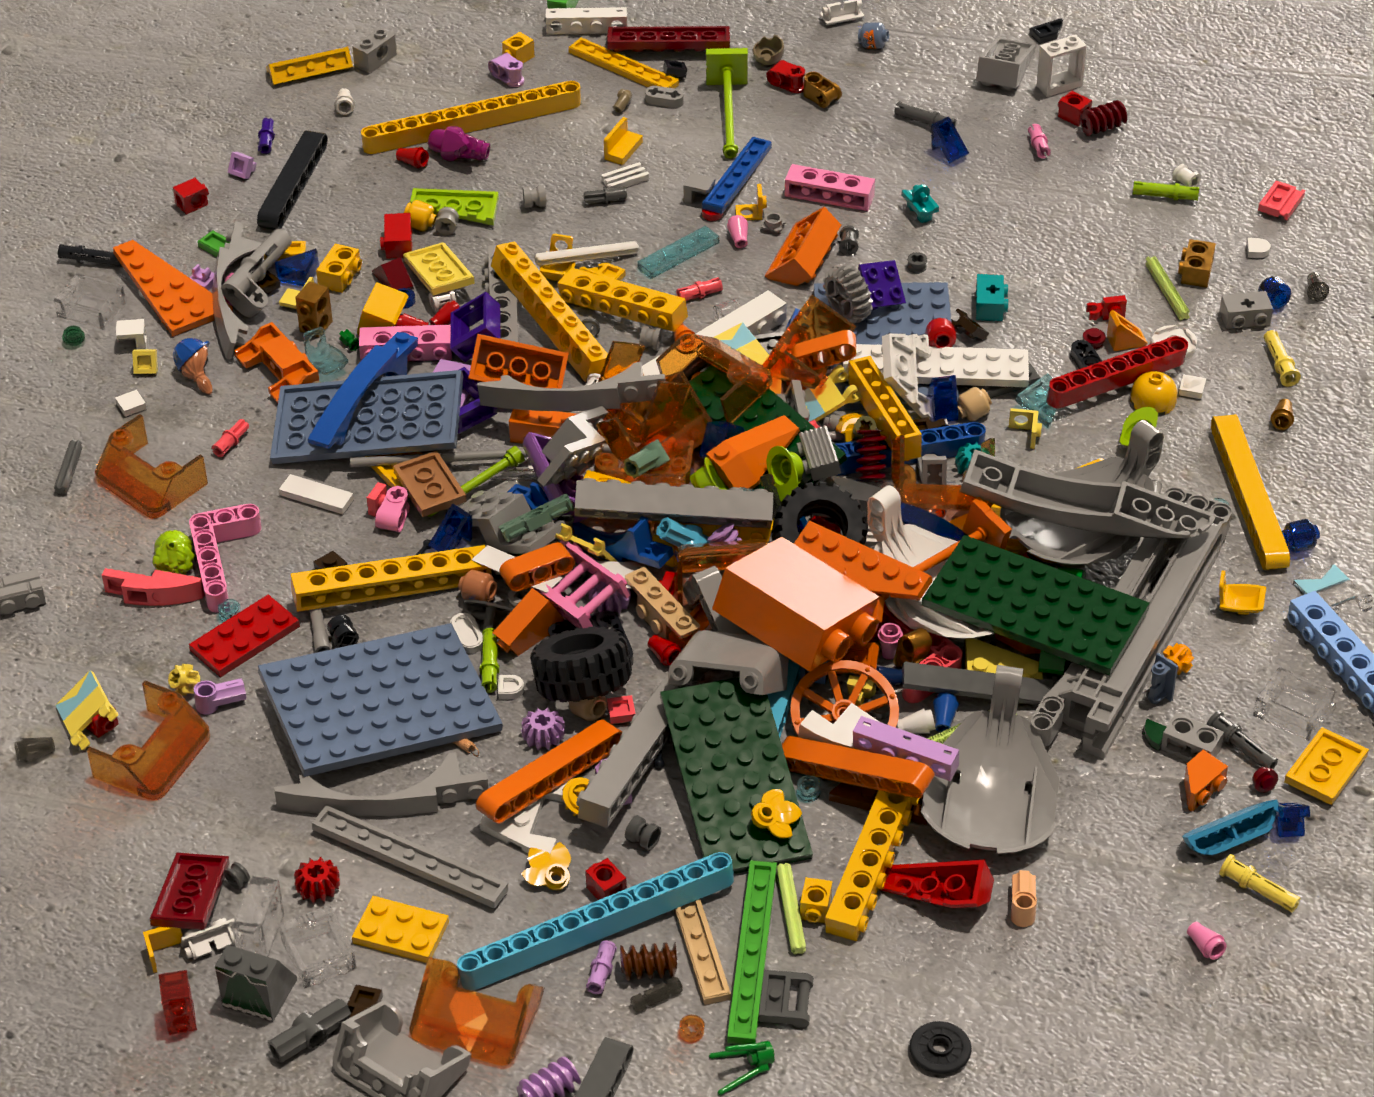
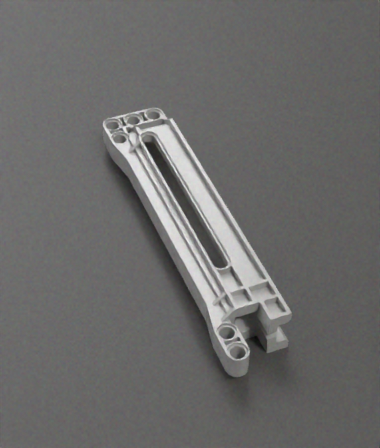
M1177 487L1168 488L1164 492V496L1216 514L1215 520L1207 531L1198 536L1190 538H1144L1114 590L1144 600L1170 554L1174 553L1147 602H1150L1149 610L1110 676L1071 662L1063 677L1043 697L1031 717V727L1035 733L1040 735L1045 747L1051 744L1063 720L1067 726L1085 732L1083 735L1082 752L1105 759L1152 675L1151 668L1155 664L1156 653L1163 655L1162 652L1169 645L1219 555L1223 541L1230 528L1232 508L1229 505Z

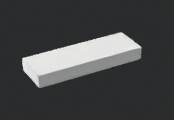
M291 474L279 488L280 496L339 514H344L354 500V494Z

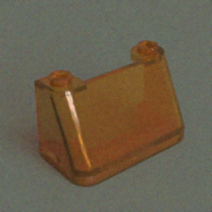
M811 295L786 328L759 368V371L766 376L787 382L800 380L801 385L807 388L815 389L817 386L821 388L829 378L825 375L829 366L812 370L792 355L793 346L800 342L842 330L853 332L857 326L817 297Z

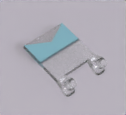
M1335 564L1293 580V584L1304 595L1316 591L1337 615L1340 614V610L1336 606L1354 599L1361 611L1366 612L1372 609V606L1369 604L1373 601L1372 595L1364 593Z

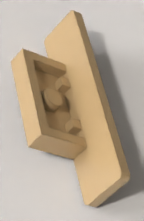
M645 567L625 575L626 582L638 594L636 606L638 616L651 626L655 634L669 640V633L671 631L680 639L700 631V624Z

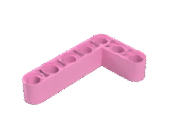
M243 504L197 513L189 519L206 604L211 612H223L229 607L227 586L217 543L254 536L261 531L259 508L254 504Z

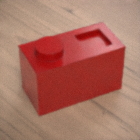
M410 213L384 214V237H380L381 250H385L386 259L404 258V253L412 251Z

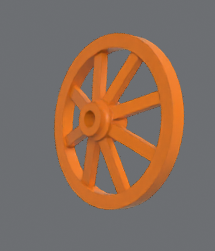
M840 660L837 663L827 662L808 672L796 686L790 707L792 727L798 737L800 723L805 719L800 717L799 711L803 696L830 712L831 714L820 716L831 723H835L851 703L855 705L867 680L870 679L881 689L885 696L857 707L867 713L888 704L890 714L887 725L897 728L899 704L896 693L889 681L880 672L866 664L850 660ZM837 672H850L860 675L848 700L843 699L836 676ZM828 675L836 703L832 704L808 688L816 680Z

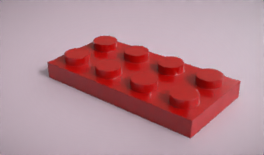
M268 594L191 642L189 649L190 652L221 678L299 628L300 624L294 615Z

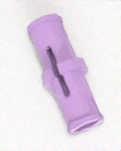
M602 941L596 958L592 960L590 966L591 974L586 984V988H588L590 993L601 994L604 990L606 979L612 972V960L617 946L615 947V944L611 941Z

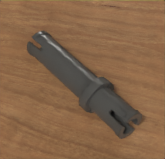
M898 102L896 105L899 108L895 107L894 110L895 115L928 124L931 128L938 127L953 132L954 128L951 126H956V119L942 116L939 112H929L903 104L902 102Z

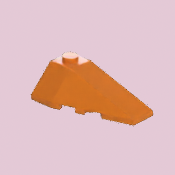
M783 415L724 440L706 453V456L710 459L719 477L728 488L738 487L742 488L743 491H750L763 480V474L767 470L766 458L771 448L782 446L786 449L800 430L799 427Z

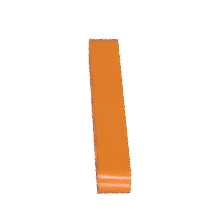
M603 719L595 722L484 791L476 801V809L495 823L500 824L607 757L612 746L619 743L622 731Z
M787 736L782 743L789 771L913 798H921L935 776L934 771L928 765L912 760L794 736Z

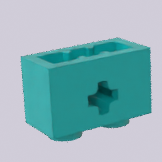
M977 274L976 320L1003 321V313L1008 312V299H1004L1008 298V284H1004V275Z

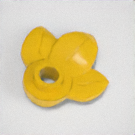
M779 789L767 791L762 796L761 802L757 803L751 811V819L754 825L761 829L767 828L773 836L778 838H791L792 830L789 824L796 822L802 815L801 809L795 803L784 801V793Z
M558 842L550 853L533 847L529 849L528 862L530 868L522 872L523 878L533 886L546 885L551 890L564 889L570 880L568 867L571 863V856L565 845ZM558 875L561 877V880L554 881L551 877Z

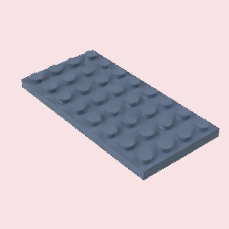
M461 370L378 377L361 397L349 423L344 443L341 446L335 443L329 449L308 443V438L345 380L280 386L270 454L272 464L456 449L463 373Z

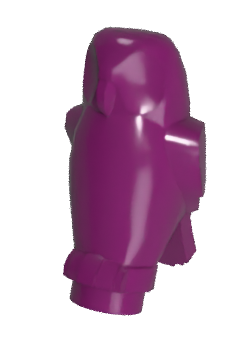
M449 126L446 130H433L428 138L429 148L434 152L440 153L441 157L447 161H454L457 158L487 160L490 153L489 143L465 134L463 129L457 126Z

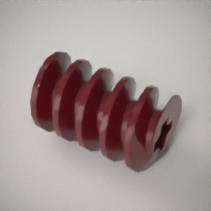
M1114 100L1112 103L1108 102L1104 105L1083 110L1080 116L1082 130L1086 136H1091L1092 133L1098 134L1099 130L1104 132L1107 128L1111 130L1114 126L1120 127L1121 122L1127 123V111L1124 104L1119 100Z
M857 430V434L863 436L862 439L856 440V443L863 445V448L856 450V453L863 455V457L856 459L857 463L862 464V467L855 469V472L862 474L858 478L886 477L885 474L879 472V470L886 468L885 464L879 462L886 458V455L880 453L881 450L887 448L886 445L880 443V441L887 439V436L880 434L884 430Z

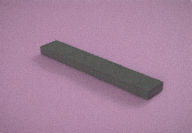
M904 662L902 665V688L936 693H951L953 695L992 700L996 673ZM1022 677L1018 703L1039 706L1043 697L1054 686V681Z

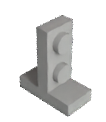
M925 454L923 457L917 458V467L921 479V496L934 494L941 497L943 503L946 504V456Z

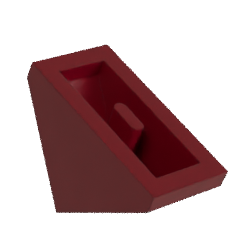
M401 257L372 270V274L385 286L404 293L414 289Z

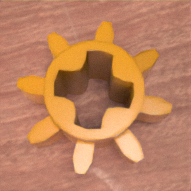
M1178 643L1173 647L1168 645L1162 652L1164 657L1178 665L1177 675H1180L1182 671L1187 673L1193 666L1191 662L1194 657L1186 645Z

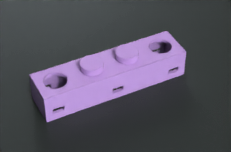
M861 716L853 730L854 748L924 763L939 778L951 781L959 766L958 749Z

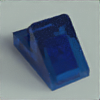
M949 116L931 125L932 150L941 148L949 164L969 154Z
M956 376L932 378L928 394L932 398L933 421L939 419H947V422L957 421Z
M453 503L428 546L438 552L456 549L462 537L469 541L472 540V515Z
M1298 802L1278 803L1279 812H1276L1275 818L1278 836H1304V817H1310V806Z

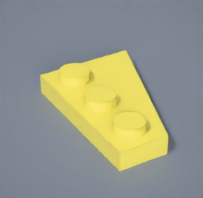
M965 638L966 670L996 673L997 665L1022 668V677L1043 679L1042 672H1038V661L974 638Z

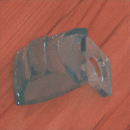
M323 327L315 328L303 334L305 354L309 362L318 370V373L331 375L346 366L348 359L340 350L327 344ZM314 335H320L317 348L310 345V339Z

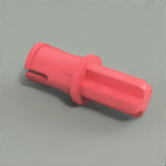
M239 419L230 430H225L222 433V437L211 447L213 449L212 452L218 457H223L231 447L239 443V438L247 431L249 424L244 419Z

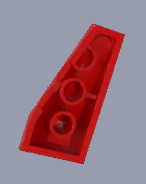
M985 860L892 865L891 868L887 867L885 871L887 875L883 889L879 890L949 908L979 907L990 902L994 878Z

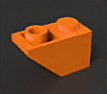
M1205 750L1199 752L1186 764L1184 785L1187 806L1191 812L1198 806L1205 805L1213 793L1221 791L1225 787L1228 780L1226 778L1228 766Z

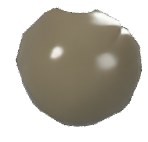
M774 35L773 38L763 36L753 47L754 59L763 65L778 63L784 54L783 39L778 35Z

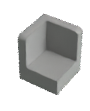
M690 173L683 185L684 202L692 204L697 194L708 196L715 186V178Z

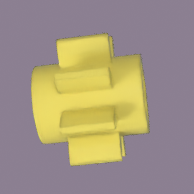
M175 665V669L170 672L168 682L170 688L176 689V695L186 696L187 693H194L195 685L200 682V675L198 671H192L193 665Z

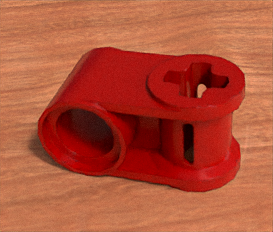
M780 60L766 73V78L771 85L788 90L791 93L803 92L805 69L802 66Z

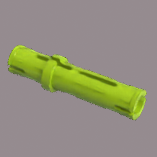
M1134 181L1133 195L1174 198L1176 201L1178 199L1198 201L1199 187L1182 186L1180 183L1168 185Z
M486 628L482 632V665L480 664L479 671L482 675L481 686H484L487 693L497 690V673L499 674L500 671L499 664L497 663L498 645L496 643L498 639L495 635L493 636V628Z

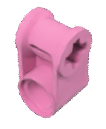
M394 486L387 491L381 507H379L376 513V528L395 532L402 531L407 515L410 512V505L407 502L408 492L404 487Z

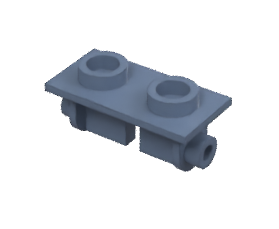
M1156 653L1155 664L1151 668L1152 686L1147 697L1152 704H1158L1164 698L1172 701L1178 665L1160 653Z

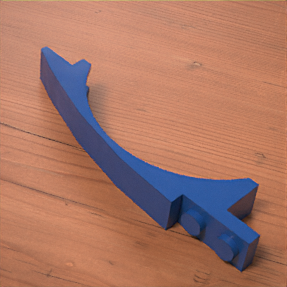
M397 332L385 345H375L338 389L312 430L308 443L327 449L331 448L335 443L341 446L344 443L353 413L361 397L372 382L380 375H383V377L407 375V356L418 346V337L404 332Z
M534 482L530 484V488L515 484L508 491L514 494H523L531 510L549 502L543 489ZM643 516L639 518L634 527L619 533L599 531L580 522L573 523L574 532L578 535L579 539L593 545L595 544L594 538L604 541L605 550L618 562H625L627 559L660 569L674 555L673 547L653 541L648 518Z

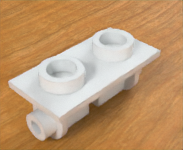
M844 1L843 8H841L840 2L826 4L825 7H822L820 15L826 25L864 18V14L860 10L863 6L862 1Z
M225 918L219 919L205 930L192 929L186 932L185 936L181 937V947L188 946L184 949L187 959L193 958L195 960L212 953L209 944L211 942H214L217 951L226 948L227 945H235V941L240 940L237 930H231L234 929V918L228 921Z

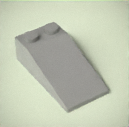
M997 37L979 56L976 81H980L981 84L986 86L1001 85V88L1007 90L1017 88L1035 52L1036 44Z

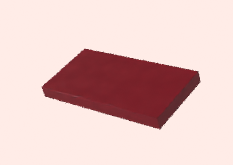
M177 852L151 914L150 926L205 930L225 877L224 870L229 867V856Z

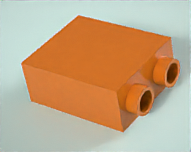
M783 537L727 566L712 610L809 672L828 660L834 663L839 662L845 656L849 647L855 643L861 646L866 645L873 638L879 625V620L872 616L879 596Z

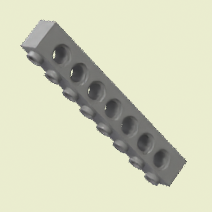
M488 245V254H484L485 268H488L484 269L485 282H489L485 283V292L500 304L501 339L519 342L517 298L491 267L496 245Z

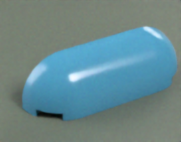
M1278 800L1265 801L1246 807L1184 834L1182 838L1187 846L1197 853L1204 855L1221 853L1269 832L1273 828L1272 825L1276 818V812H1279Z

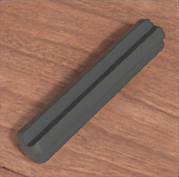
M71 440L69 442L54 485L56 494L61 493L65 495L68 492L83 448L79 440Z

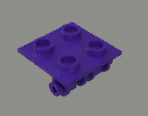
M895 260L859 264L858 270L861 276L865 278V282L871 292L870 297L873 300V303H871L873 309L871 311L878 309L877 307L906 303Z

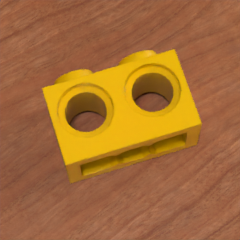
M334 244L316 270L318 284L329 287V290L343 293L346 287L351 284L355 274L361 270L362 259H360L359 249Z

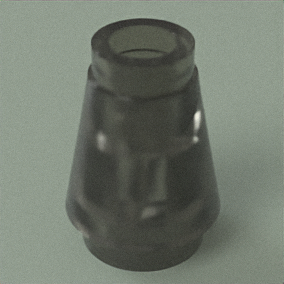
M1310 273L1307 277L1308 297L1316 302L1325 300L1329 294V286L1319 273Z
M52 737L20 738V741L14 742L18 762L24 761L28 763L55 752Z

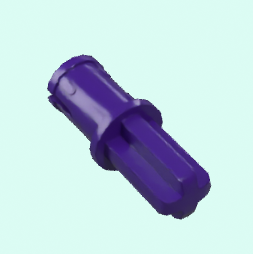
M264 118L262 120V128L258 132V151L263 154H268L272 150V141L275 138V133L273 132L274 121L272 118Z

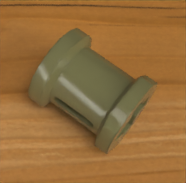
M869 416L860 417L854 423L853 434L857 439H862L863 436L857 434L861 424L863 426L868 425V430H876L875 420Z

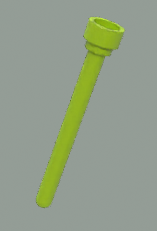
M513 446L506 451L502 460L463 484L461 488L467 494L505 468L519 466L525 462L522 452L518 447Z

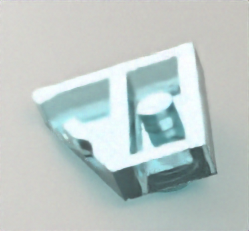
M1048 373L1020 392L1015 400L1025 410L1038 411V420L1047 428L1051 426L1057 409L1050 407L1046 402L1049 383L1053 379Z

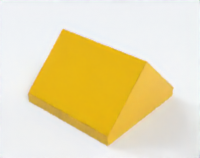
M376 282L362 310L357 329L358 336H360V328L395 326L408 299V295Z

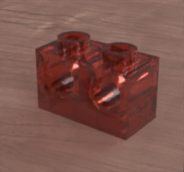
M187 970L159 974L161 1001L169 1035L196 1031L194 1002Z

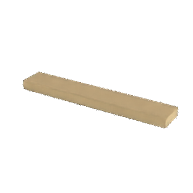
M698 899L674 909L703 1004L708 1005L731 1000L730 989L701 900Z

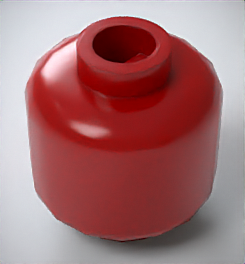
M936 318L926 326L925 334L928 335L930 347H953L957 336L954 326L949 320Z

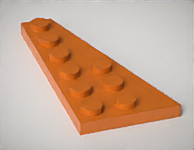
M134 240L113 247L114 255L172 337L215 320L212 292ZM227 303V305L233 312V307Z
M812 521L807 523L794 542L799 548L874 594H886L893 598L920 600L933 581L931 575Z

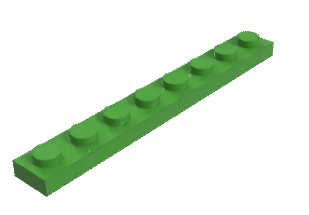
M750 860L727 1043L756 1044L762 982L777 863Z

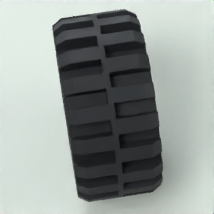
M819 481L818 486H814L812 482L806 483L803 489L800 487L793 489L791 495H786L782 500L772 526V542L783 537L794 544L799 536L797 524L800 518L811 513H821L831 517L838 523L843 536L865 545L868 533V524L865 523L867 516L865 511H860L862 506L858 499L853 501L850 491L842 492L839 490L840 485L833 483V486L829 487L826 486L827 482Z
M594 626L563 631L561 634H554L549 636L548 639L540 641L539 645L534 647L530 655L537 691L545 699L554 702L557 700L566 703L568 701L580 702L581 700H591L598 696L608 695L609 692L617 691L620 686L623 687L629 681L632 674L625 636L613 628H596Z

